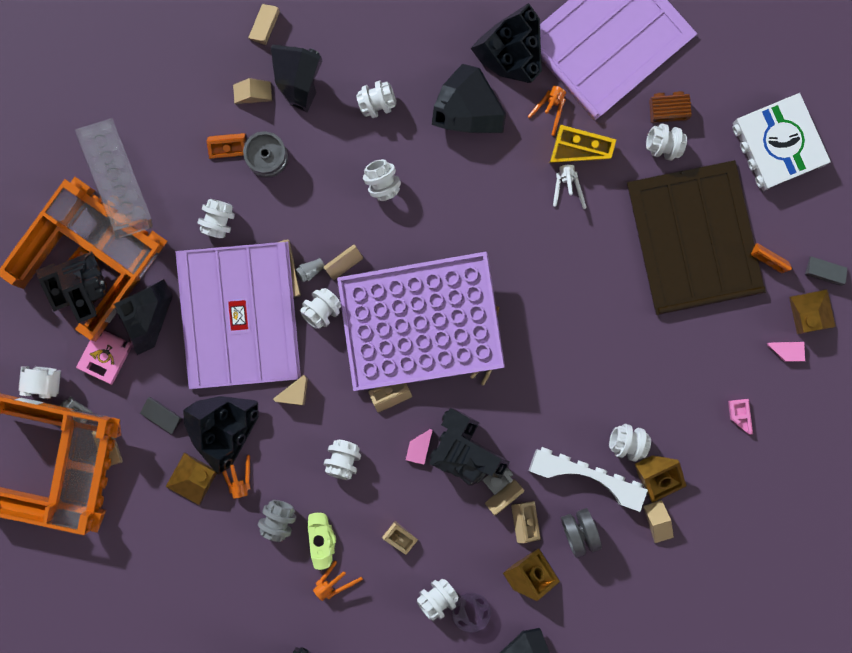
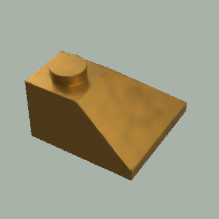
M828 290L789 297L797 334L836 327Z
M184 453L166 487L200 505L217 473L212 467Z
M649 456L635 463L638 476L642 484H644V488L648 490L647 495L652 503L686 487L681 465L677 459Z
M540 549L519 560L503 573L514 591L535 601L540 600L560 582Z

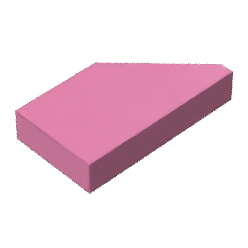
M804 342L767 343V346L784 362L805 361Z
M749 399L728 401L730 420L748 435L753 434Z
M431 429L410 441L406 456L407 461L425 464L432 435Z

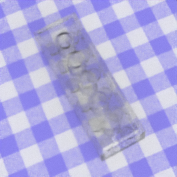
M113 119L75 129L79 145L115 239L152 228L150 213Z

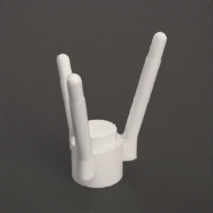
M574 165L560 166V172L556 173L557 181L553 206H557L561 180L563 183L568 184L570 196L573 195L572 182L574 181L582 207L586 209Z

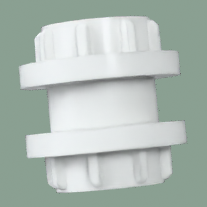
M381 80L375 82V88L370 89L368 85L362 86V90L356 95L360 110L366 117H378V111L382 109L386 114L390 113L391 108L397 104L390 83H382Z
M663 123L659 126H653L646 140V148L651 151L652 156L659 157L664 153V158L670 161L674 158H680L687 145V136L682 133L681 128L674 127L669 131L668 125Z
M383 159L376 160L367 165L364 170L363 180L366 185H370L368 188L370 196L377 198L379 201H386L395 197L400 190L401 181L398 176L394 175L396 169L393 164Z
M209 199L207 205H202V210L206 211L205 218L198 219V224L201 225L200 231L209 236L224 238L226 232L230 233L231 227L227 226L228 218L234 219L235 214L232 213L233 207L231 204Z
M325 288L320 291L315 290L312 293L314 300L312 302L305 300L302 303L303 308L300 310L302 317L316 329H320L322 326L327 327L330 324L328 317L330 315L337 317L340 313L341 302L330 290Z
M628 424L615 427L609 441V447L615 456L623 458L627 454L628 459L634 462L645 458L651 446V438L644 429L636 428L633 432L632 426Z
M335 440L333 445H329L328 452L332 453L331 459L324 460L323 465L326 466V474L342 480L351 479L352 474L357 472V468L353 466L354 460L359 461L361 458L358 445L345 440Z
M445 579L431 582L433 589L429 592L425 589L419 592L421 596L417 598V604L421 610L433 621L436 618L441 620L445 617L442 612L445 608L448 607L450 610L456 608L455 603L459 598L455 590Z

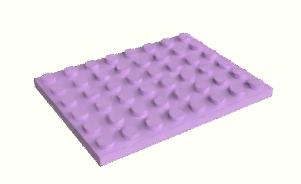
M488 252L337 278L353 391L505 368Z

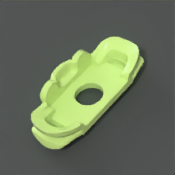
M309 514L308 533L311 559L315 569L323 570L329 568L332 564L336 535H334L332 525H329L326 514ZM317 535L324 538V544L321 547L314 544V538Z

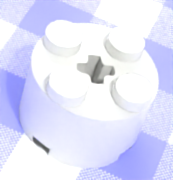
M22 366L18 389L20 391L19 395L32 396V394H39L40 398L56 397L59 394L61 370L47 367L29 369V366Z

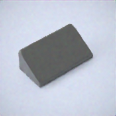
M810 256L805 275L843 286L846 283L847 267Z
M148 397L140 414L170 434H173L183 419L152 397Z

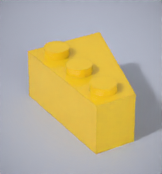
M560 125L549 163L611 159L617 139Z

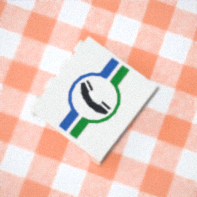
M800 93L737 118L733 122V132L739 137L741 150L744 154L746 153L749 159L748 166L754 171L756 184L763 192L770 187L816 168L824 167L831 162Z

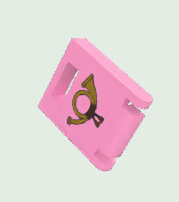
M104 331L96 342L89 341L76 368L113 385L132 345L128 342L124 348L126 340ZM92 363L107 370L104 376L89 370Z

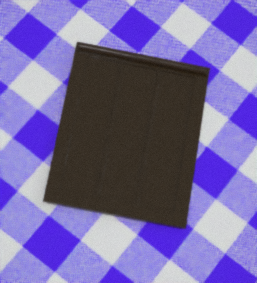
M735 160L627 182L656 315L766 293L758 259L751 256L755 245Z

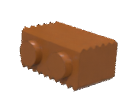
M683 91L674 92L673 95L665 96V93H656L649 100L651 123L687 121L692 116L690 94H684Z

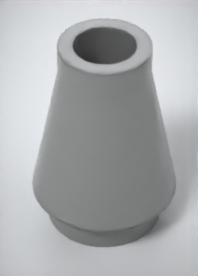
M318 258L317 260L299 265V268L295 270L302 282H309L324 269L325 265Z

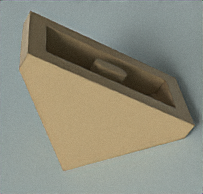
M248 78L233 85L235 104L272 101L270 81Z
M305 375L300 377L273 398L274 401L305 405L308 378Z
M662 500L643 505L654 543L674 538L672 521Z
M396 521L393 522L382 536L383 540L405 555L418 541L416 537Z

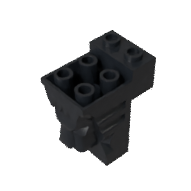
M92 251L58 265L53 263L36 270L38 280L53 311L70 305L78 323L97 316L94 304L105 296L104 291L107 289V284Z
M450 408L449 411L447 410L442 417L443 422L441 424L447 428V431H444L440 436V444L437 449L432 451L429 464L444 472L460 477L470 486H473L475 483L478 484L486 474L501 479L510 461L471 440L480 422L455 409Z

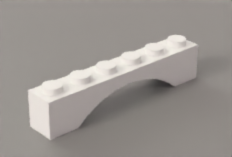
M544 447L541 450L536 449L528 471L546 478L561 474L588 476L604 485L613 494L618 504L639 512L641 511L648 491L643 488L644 484L632 481V484L625 482V477L614 474V477L606 475V470L598 467L595 470L588 468L589 464L579 460L577 464L570 461L571 457L560 454L559 457L552 455V450Z

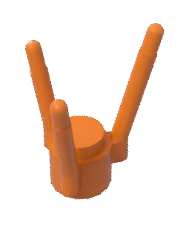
M553 86L551 91H547L543 99L528 115V118H531L547 99L549 104L545 110L546 114L549 113L553 105L558 106L559 104L551 133L552 136L556 133L562 108L566 102L564 98L566 91L561 87Z
M250 455L246 456L245 484L243 480L238 481L234 465H230L234 482L231 483L226 470L222 472L228 485L229 493H232L233 498L247 496V490L251 489L249 483Z
M334 561L321 579L316 582L317 586L313 591L321 601H324L326 598L330 599L334 595L357 584L363 578L360 577L334 590L332 586L346 575V572H342L330 583L327 580L324 582L337 564V561Z

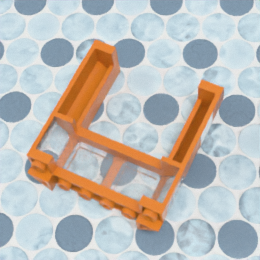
M74 176L71 182L64 179L1 266L0 277L11 285L24 289L63 234L88 252L92 251L94 256L120 273L118 279L96 308L97 316L88 319L85 324L79 323L75 328L76 331L86 338L96 342L117 313L113 303L130 295L165 246L167 240L153 230L149 234L140 226L138 229L133 227V221L126 216L121 218L116 215L118 211L110 205L107 208L101 204L103 200L93 194L95 190Z
M0 393V414L61 426L62 430L49 497L0 487V518L85 535L89 531L98 533L106 510L99 509V507L101 508L103 505L104 496H102V492L106 488L108 478L105 476L106 471L109 470L111 465L109 454L110 451H113L115 440L111 439V437L117 438L121 436L120 419Z

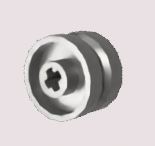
M267 131L257 132L250 136L244 145V159L251 171L256 175L264 178L275 177L285 169L288 153L282 140L274 133Z
M587 508L577 511L578 524L571 514L561 517L567 540L575 558L585 555L586 548L584 542L592 552L602 549L596 524Z

